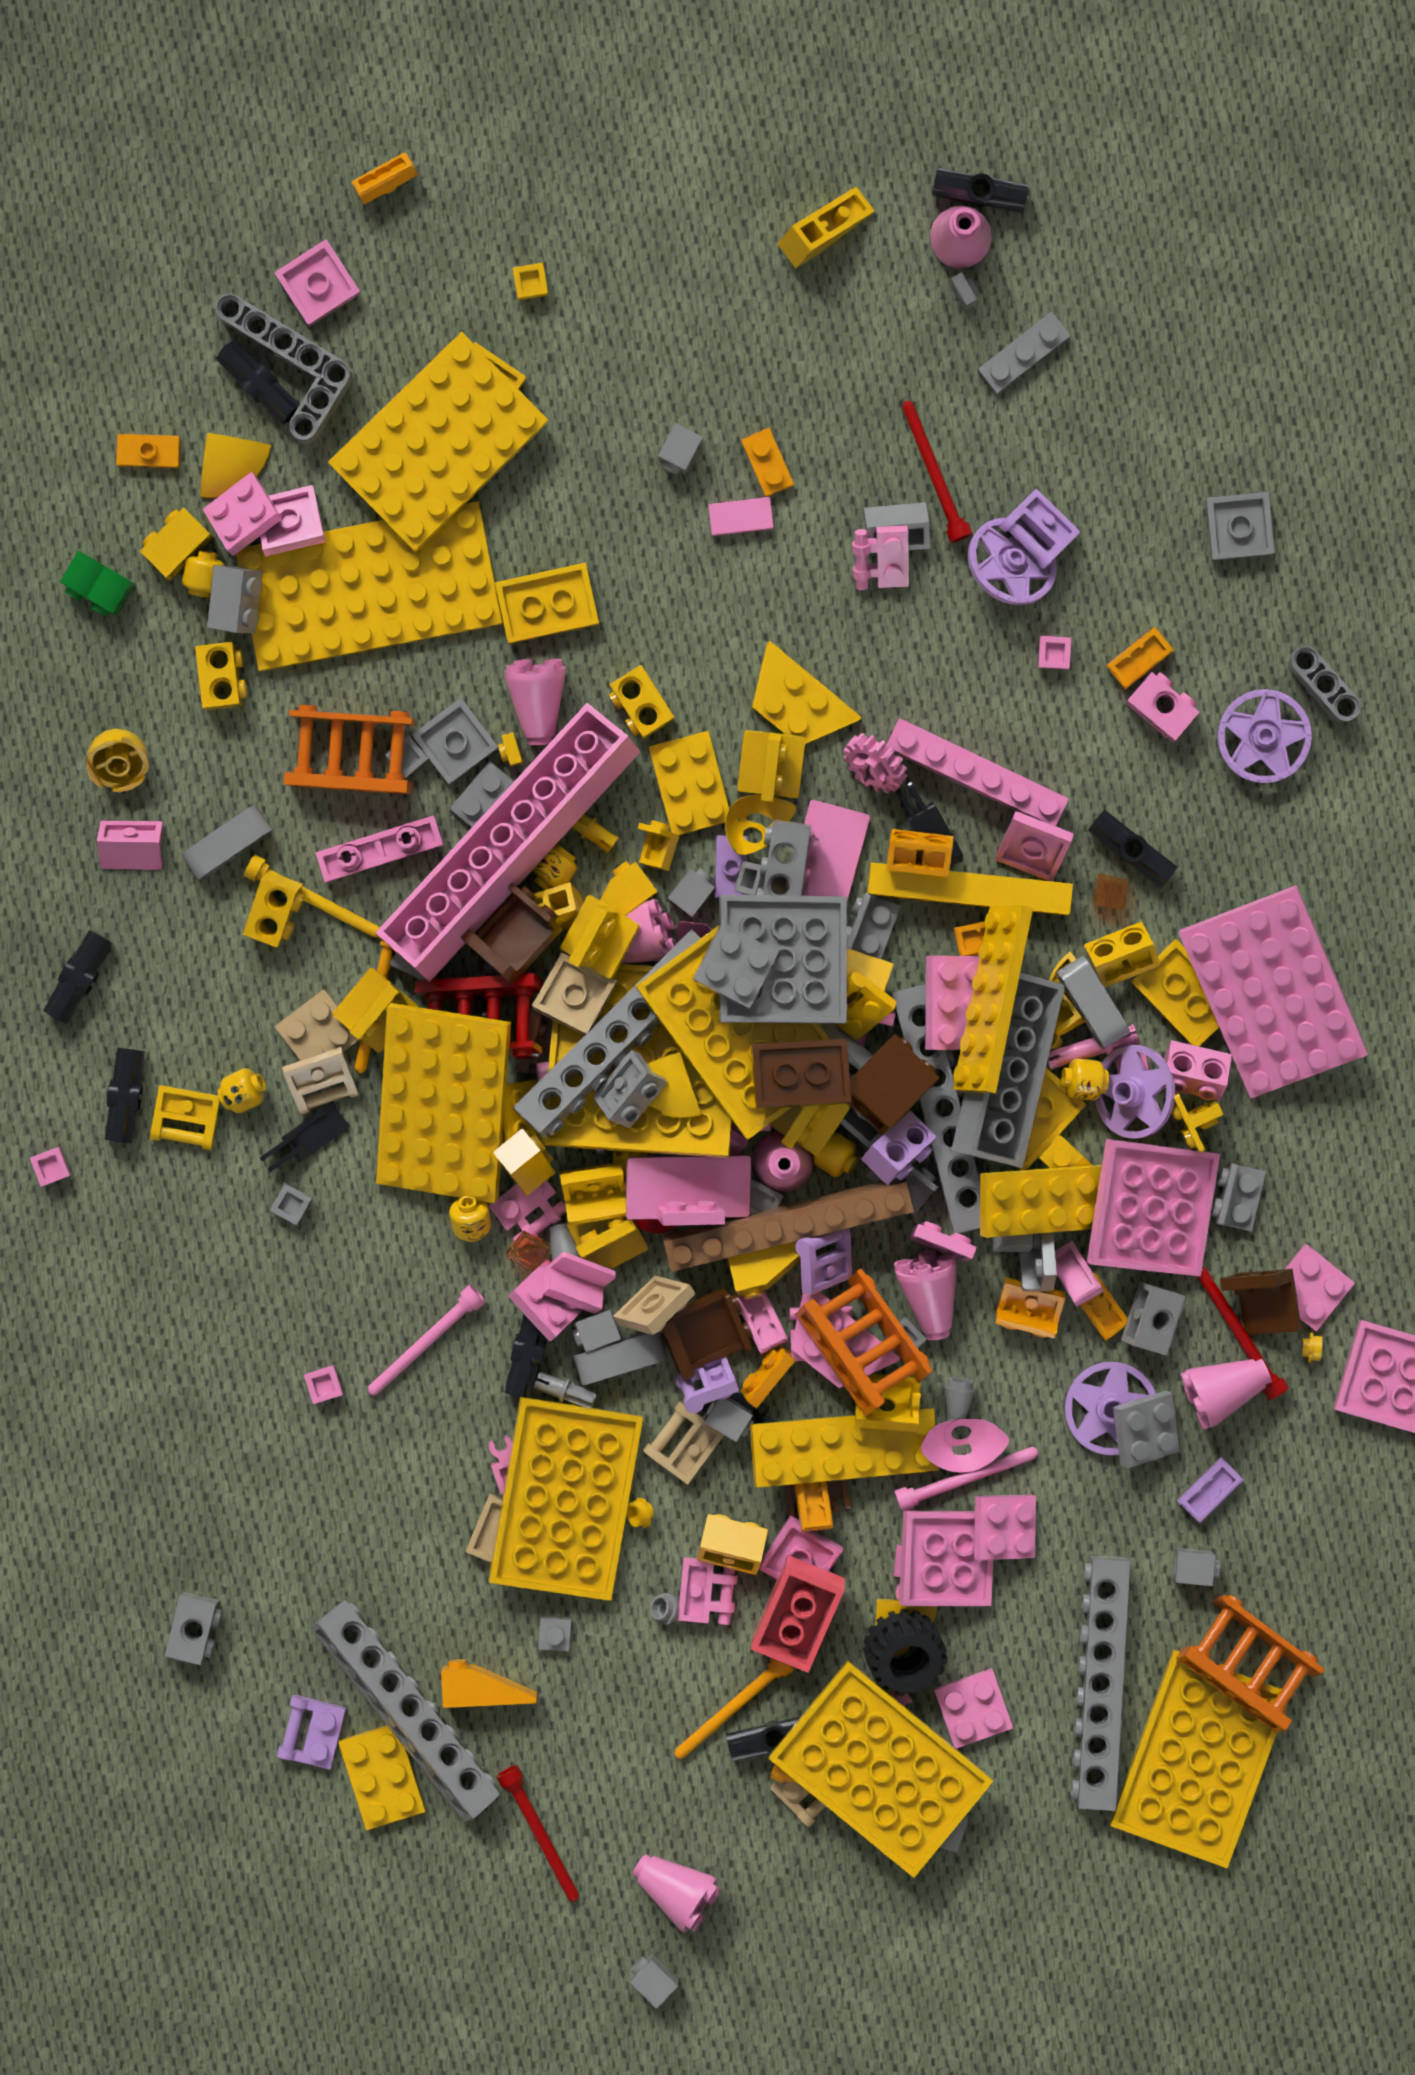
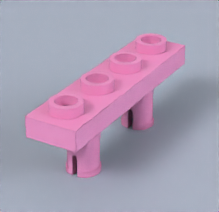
M433 815L316 852V857L324 882L327 883L444 846L436 818Z

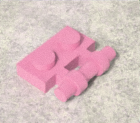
M908 526L876 527V538L868 539L866 530H856L855 540L852 542V553L855 555V566H853L852 570L853 578L856 580V589H868V579L871 577H877L878 588L909 587ZM877 552V563H868V554Z
M548 1180L528 1196L516 1184L499 1197L495 1204L491 1203L489 1205V1208L506 1230H509L516 1223L520 1226L522 1231L513 1237L520 1248L528 1241L534 1242L539 1238L538 1234L551 1224L556 1225L562 1220L560 1217L566 1213V1206L563 1200L554 1207L547 1201L557 1193ZM539 1206L544 1214L530 1224L525 1216Z
M684 1557L678 1621L709 1623V1613L713 1611L719 1612V1624L730 1625L731 1613L735 1611V1602H732L734 1585H737L738 1575L735 1574V1570L723 1567V1573L714 1572V1564L696 1560L697 1558ZM712 1583L722 1584L720 1600L718 1601L711 1600Z

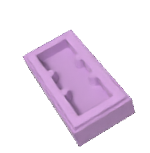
M717 835L715 898H719L720 895H744L734 890L742 861L747 862V855H738L729 844L727 837Z
M1220 1457L1177 1501L1201 1523L1244 1479Z

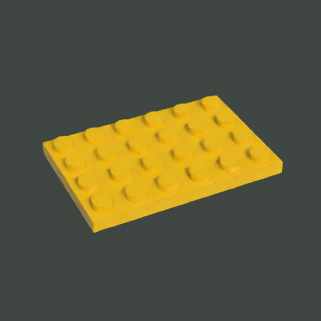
M461 331L328 463L416 553L549 423V420Z
M717 926L635 987L739 1131L748 1140L792 1108H755L751 1045L830 1040V1038L819 1024L719 1023V994L692 980L719 928Z
M390 1003L387 1006L376 1184L459 1198L463 1196L475 1197L477 1201L496 1203L499 1196L501 1163L493 1152L502 1145L511 1022Z
M520 1397L490 1566L489 1583L608 1601L612 1600L643 1422L642 1416Z
M1173 1649L1116 1803V1811L1113 1812L1109 1824L1117 1829L1228 1869L1277 1732L1275 1733L1176 1659L1180 1651ZM1234 1671L1236 1673L1235 1678L1243 1684L1249 1683L1252 1677ZM1264 1682L1259 1690L1261 1692L1260 1697L1268 1703L1270 1701L1274 1702L1282 1688Z
M849 1660L846 1661L768 1756L769 1760L913 1878L916 1877L993 1783V1779L883 1688H880L877 1683Z

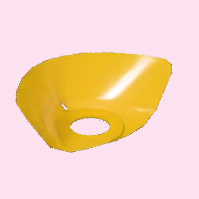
M750 795L738 799L730 806L726 815L725 831L729 844L738 855L751 854L767 847L768 845H764L766 827L749 820L747 821V816L760 813L771 818L773 821H790L796 812V807L791 802L774 797L773 802L761 801V795ZM748 828H755L761 832L762 840L757 843L748 842L743 837V832Z

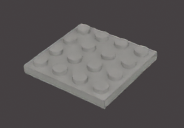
M720 895L719 926L723 922L779 953L750 1009H746L719 994V1023H847V897Z

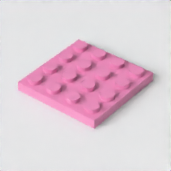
M1106 1139L1086 1263L1201 1277L1220 1154L1207 1151L1199 1153L1197 1150Z

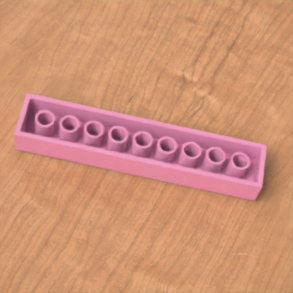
M586 703L376 931V934L430 982L465 944L461 939L463 934L468 929L475 933L512 893L508 887L512 883L517 887L637 757L640 753L639 749L628 735Z

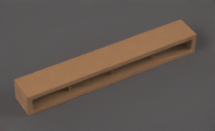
M907 1177L902 1181L895 1178L888 1186L883 1181L778 1206V1208L762 1210L754 1214L750 1213L748 1217L726 1219L725 1224L702 1225L665 1234L663 1243L671 1272L798 1241L805 1237L810 1238L914 1212V1204Z

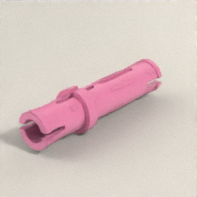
M1134 1024L1128 1026L1130 1029L1128 1035L1105 1049H1102L1093 1037L1051 1050L1047 1061L1049 1070L1068 1065L1075 1058L1087 1059L1103 1053L1109 1055L1113 1050L1122 1046L1138 1044L1139 1039L1135 1032Z

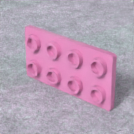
M817 800L810 801L804 824H810L812 827L802 896L847 897L848 901L870 820L868 814ZM789 882L787 884L786 892L789 890L790 887Z
M730 1155L729 1158L706 1156L628 1157L626 1169V1217L628 1219H658L663 1226L725 1224V1217H748L750 1215L751 1157L749 1155Z

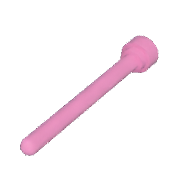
M469 1284L460 1292L459 1303L368 1386V1393L372 1396L379 1394L467 1311L471 1313L473 1310L477 1311L486 1303L484 1297Z
M1029 1447L994 1460L979 1470L959 1473L916 1490L913 1487L909 1489L903 1487L895 1490L894 1493L903 1514V1511H913L914 1507L919 1505V1501L1037 1458L1038 1450L1035 1447Z

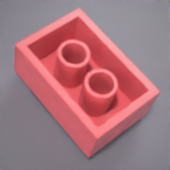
M787 1555L753 1633L751 1650L809 1673L844 1593L845 1578Z

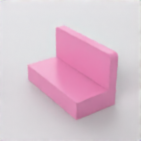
M101 821L97 837L100 867L102 869L161 870L163 867L161 852L164 833L163 821Z
M562 1252L544 1268L543 1295L597 1314L603 1307L604 1287L616 1278V1271L570 1253Z

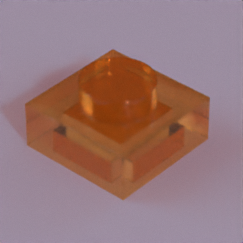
M1097 874L1092 905L1123 910L1129 879Z
M523 1230L506 1251L507 1259L533 1272L550 1251V1245L548 1242Z

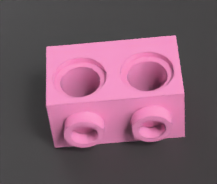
M1171 1040L1164 1060L1172 1072L1175 1092L1196 1095L1204 1100H1221L1228 1084L1232 1054ZM1206 1075H1210V1076L1214 1077L1215 1079H1211V1078H1209V1077L1206 1076Z

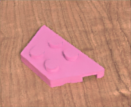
M821 1292L812 1295L803 1293L800 1308L813 1298L821 1306L831 1300ZM842 1309L828 1317L834 1329L839 1332L856 1322ZM797 1318L790 1349L838 1388L843 1387V1383ZM865 1330L846 1342V1346L852 1355L858 1358L881 1343V1341L868 1330ZM890 1351L865 1367L864 1372L866 1375H870L898 1362L901 1357L894 1351Z

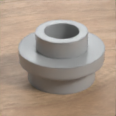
M663 1593L658 1595L650 1604L651 1616L660 1624L668 1625L678 1615L679 1602L672 1594Z

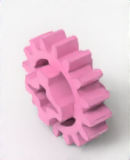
M860 734L859 737L855 735L843 750L845 754L843 761L849 763L847 767L849 771L856 773L854 778L856 780L860 779L859 781L866 787L872 785L876 792H879L881 788L886 794L891 790L895 792L907 777L905 774L907 767L900 764L903 758L895 756L894 748H890L884 740L880 743L877 742L873 735L869 738L864 734Z

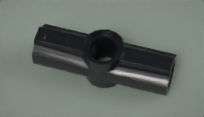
M937 168L932 196L970 203L974 207L986 206L1024 213L1029 185L994 179L984 173L973 175ZM977 184H982L988 189L989 193L984 197H978L973 193L972 188Z
M233 340L226 344L215 359L239 382L238 385L256 403L260 402L278 422L284 425L290 421L300 404L278 383L279 380L261 362L257 363L239 343Z
M1105 809L1087 830L1119 855L1124 862L1129 863L1159 888L1164 886L1178 868L1149 845L1142 836L1135 834ZM1129 840L1136 841L1140 846V853L1137 857H1130L1125 852V844Z
M89 930L74 957H71L63 967L58 977L59 983L43 1011L51 1017L68 1024L83 996L86 997L91 991L92 986L90 985L92 981L96 982L99 976L98 970L114 943Z
M117 1047L113 1080H110L107 1092V1107H109L105 1140L133 1143L136 1114L140 1110L142 1102L139 1099V1094H143L141 1077L145 1051Z
M525 1314L523 1315L520 1331L515 1337L510 1358L512 1364L505 1386V1393L516 1397L531 1398L538 1367H541L547 1340H545V1336Z
M800 1717L782 1721L772 1720L761 1726L726 1733L731 1760L735 1761L772 1753L779 1743L772 1744L768 1742L766 1734L769 1731L777 1730L782 1733L784 1738Z

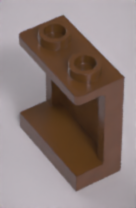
M512 883L508 887L512 895L476 935L468 929L461 939L513 985L563 929L555 921L559 916L546 904L540 908L535 903L538 898L529 889L523 886L520 890Z
M894 1034L850 1079L852 1100L850 1105L883 1136L939 1077L935 1074L934 1067L928 1061L921 1060L913 1052V1048L907 1040Z
M724 1288L688 1303L683 1310L676 1312L661 1330L676 1369L684 1381L696 1376L694 1370L740 1349H744L746 1352L752 1350L749 1340L753 1339L752 1333L746 1322L741 1323L738 1315L742 1311L740 1303L735 1294L730 1296Z

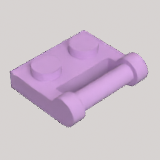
M1037 489L999 525L1005 533L1009 531L1038 560L1037 564L1043 570L1080 533ZM1019 519L1051 548L1048 552L1017 523Z
M849 1228L818 1235L813 1238L805 1237L796 1242L795 1248L801 1259L802 1293L812 1295L851 1278L852 1255ZM834 1242L836 1243V1249L816 1256L817 1249Z
M726 1356L695 1369L694 1373L696 1376L685 1381L678 1372L675 1375V1382L678 1388L682 1389L685 1397V1408L690 1413H698L702 1410L704 1404L714 1400L727 1399L733 1393L739 1391ZM701 1379L704 1388L695 1390L694 1381Z
M292 1695L290 1700L292 1709L283 1745L279 1746L277 1757L331 1769L346 1707L299 1695ZM304 1709L312 1710L313 1713L302 1751L294 1748Z

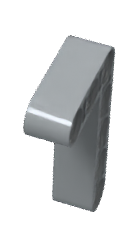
M225 294L221 296L216 303V312L225 325L315 379L289 423L290 431L299 443L311 444L315 442L352 383L353 377L350 368L340 358L237 295ZM230 304L239 305V311L234 317L224 316V310ZM256 320H263L266 323L265 329L259 334L252 333L250 331L252 323ZM283 336L292 338V344L286 350L277 348V342ZM310 352L317 353L319 359L315 365L306 366L303 364L306 354ZM338 368L345 370V377L342 381H330V374L333 370ZM319 395L329 397V403L323 409H317L313 405L315 398ZM304 421L311 422L313 429L310 434L301 436L297 433L300 423Z

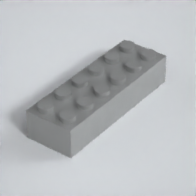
M1020 972L996 1094L965 1092L951 1152L1023 1168L1065 985Z

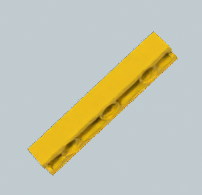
M872 862L870 864L867 893L875 896L988 908L990 906L1024 905L1033 908L1035 913L1070 915L1073 884L957 871H949V878L891 871L886 870L887 864Z

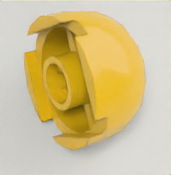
M115 728L99 734L91 742L87 752L86 769L89 778L101 788H103V785L113 788V792L128 791L139 786L144 781L145 774L149 769V756L145 743L136 734L126 729Z

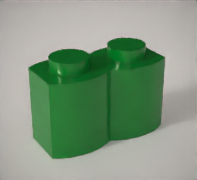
M79 550L60 581L61 584L66 586L64 591L66 594L78 601H81L83 597L93 602L90 608L105 617L109 613L116 616L119 614L136 585Z

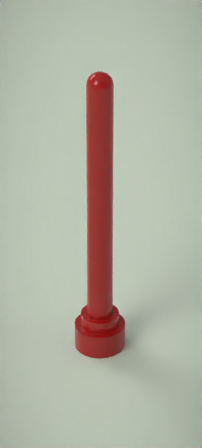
M905 401L902 404V410L948 521L946 524L948 530L945 531L951 544L973 535L969 522H965L963 517H959L913 402Z
M1202 1267L1201 1277L1197 1276L1248 1358L1255 1361L1260 1359L1264 1361L1272 1382L1265 1384L1266 1388L1262 1392L1268 1401L1276 1398L1289 1389L1288 1384L1283 1377L1279 1378L1277 1373L1273 1374L1205 1267Z
M516 1764L496 1775L501 1788H506L507 1792L512 1793L567 1899L570 1902H576L579 1899V1893L522 1787L524 1783L522 1780L523 1774L519 1766Z

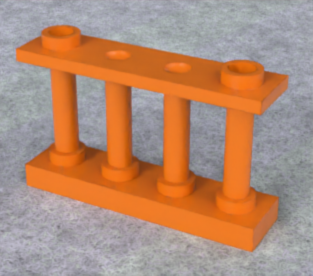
M299 705L298 710H289V716L301 719L297 767H294V772H284V785L412 795L413 782L404 780L405 775L402 774L405 726L417 727V720L409 718V712L391 711L390 716L317 712V706ZM313 720L331 721L328 769H325L324 775L312 774L313 768H310ZM344 722L362 723L359 770L355 771V777L343 776V770H340ZM374 724L393 725L389 773H386V779L374 778V773L371 772Z
M861 1268L848 1280L851 1286L850 1289L823 1306L818 1305L813 1298L805 1303L795 1315L865 1417H867L885 1403L882 1398L883 1393L911 1375L920 1383L933 1370L930 1367L927 1356L918 1350L876 1290L874 1280L869 1275H866ZM859 1298L869 1313L842 1331L835 1330L828 1317ZM877 1323L887 1339L858 1358L853 1356L846 1346V1342ZM895 1349L905 1365L877 1383L871 1382L864 1372V1368Z
M1232 1595L1216 1597L1212 1603L1222 1611L1199 1646L1195 1645L1193 1647L1191 1645L1182 1648L1176 1659L1275 1733L1286 1731L1292 1722L1290 1718L1284 1715L1286 1713V1705L1306 1674L1311 1677L1321 1675L1325 1669L1317 1664L1319 1660L1313 1654L1304 1650L1301 1652L1242 1608L1244 1604ZM1233 1618L1247 1629L1224 1665H1217L1209 1659L1211 1657L1209 1652ZM1258 1636L1272 1648L1250 1682L1243 1684L1235 1678L1236 1673L1234 1671ZM1283 1655L1294 1663L1296 1668L1274 1702L1270 1701L1268 1703L1260 1697L1261 1692L1259 1690Z

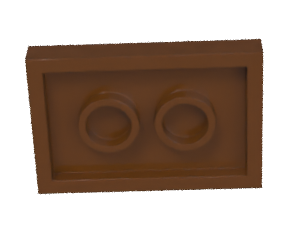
M847 1039L751 1045L756 1109L850 1104L852 1102Z

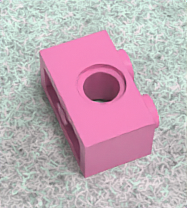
M1151 672L1125 704L1173 743L1199 714V711L1195 708L1197 703L1187 694L1182 693L1179 695L1171 688L1173 683L1162 673L1159 672L1155 675ZM1159 697H1166L1170 700L1172 709L1169 713H1161L1157 709L1156 701Z

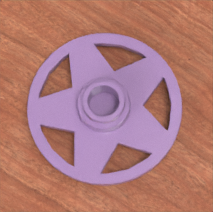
M1006 518L988 521L973 535L968 548V562L975 580L984 591L1001 602L1012 605H1027L1038 601L1051 589L1055 581L1057 571L1056 558L1043 570L1037 564L1038 560L1013 535L1008 539L993 529L999 527ZM1017 521L1047 552L1051 549L1023 521ZM980 540L989 557L978 565L976 549ZM1030 579L1046 580L1041 590L1029 596ZM1002 580L1010 595L999 591L988 581Z
M1261 689L1243 694L1228 706L1218 726L1217 740L1223 760L1234 773L1248 781L1272 783L1290 776L1303 764L1310 750L1312 732L1305 711L1293 698L1279 691ZM1262 696L1254 715L1234 711L1246 700ZM1279 699L1292 707L1301 721L1281 720ZM1226 727L1241 740L1232 757H1230L1225 744ZM1304 738L1301 753L1290 767L1286 746ZM1262 760L1274 775L1258 776L1248 773L1244 769Z
M1142 1045L1122 1046L1114 1050L1102 1062L1104 1069L1108 1070L1112 1063L1122 1055L1120 1074L1109 1075L1108 1088L1105 1093L1106 1096L1115 1101L1112 1117H1110L1105 1107L1103 1094L1095 1100V1104L1101 1119L1114 1133L1131 1139L1148 1137L1160 1130L1170 1117L1175 1101L1173 1075L1166 1061L1153 1049ZM1140 1053L1149 1056L1159 1066V1069L1145 1071ZM1166 1087V1101L1161 1112L1155 1096ZM1136 1117L1149 1126V1128L1138 1132L1126 1130Z
M1102 1362L1092 1365L1074 1379L1067 1392L1065 1417L1068 1427L1074 1437L1089 1450L1104 1455H1119L1118 1448L1101 1447L1089 1441L1108 1431L1117 1442L1113 1407L1156 1394L1149 1380L1130 1365L1120 1362ZM1109 1369L1101 1387L1081 1383L1094 1372ZM1127 1372L1142 1382L1149 1395L1128 1392ZM1073 1397L1088 1411L1078 1429L1072 1416Z

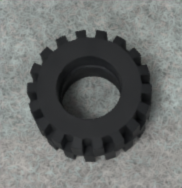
M901 1609L898 1614L891 1611L888 1613L889 1616L884 1619L881 1616L876 1620L878 1624L876 1626L871 1625L868 1629L870 1636H865L863 1641L865 1644L863 1648L865 1660L876 1683L880 1688L883 1687L886 1692L891 1694L895 1691L897 1696H903L904 1693L913 1696L916 1695L918 1690L925 1692L928 1690L927 1686L929 1684L935 1685L939 1681L937 1675H943L945 1671L943 1665L947 1664L946 1647L934 1622L932 1623L928 1616H921L920 1612L913 1610L911 1614H909L907 1609ZM907 1646H918L911 1656L904 1659H892L900 1649Z

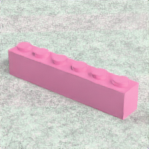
M901 718L898 719L887 742L890 748L895 749L894 754L1014 811L1053 826L1057 825L1069 799Z

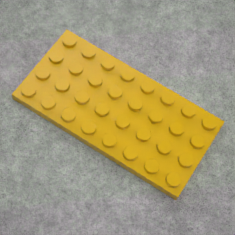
M479 501L465 504L416 553L384 520L324 531L326 542L265 557L262 544L247 546L236 554L238 567L263 571L258 609L259 619L256 633H251L260 672L503 624Z

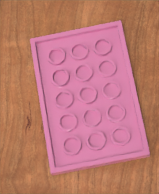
M1297 885L1179 930V936L1250 1099L1368 1055V1050Z

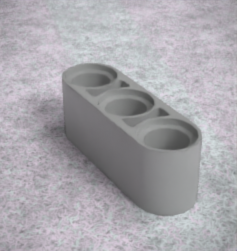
M1303 646L1290 654L1287 661L1290 672L1331 719L1338 723H1347L1359 715L1361 710L1359 699L1315 649ZM1298 654H1306L1310 658L1311 664L1309 669L1304 670L1298 667L1296 663ZM1319 677H1325L1330 681L1331 689L1329 693H1323L1317 688ZM1340 700L1347 701L1351 705L1352 711L1347 717L1339 714L1337 710Z
M253 805L191 846L181 856L198 881H201L210 875V871L214 873L236 858L235 854H242L261 841L260 837H267L273 830L257 806Z
M1084 956L1056 972L1060 983L1065 985L1066 993L1102 1049L1107 1048L1130 1033L1128 1025Z
M660 1332L654 1335L641 1333L618 1340V1343L612 1342L594 1350L582 1351L573 1355L582 1385L601 1381L668 1359Z

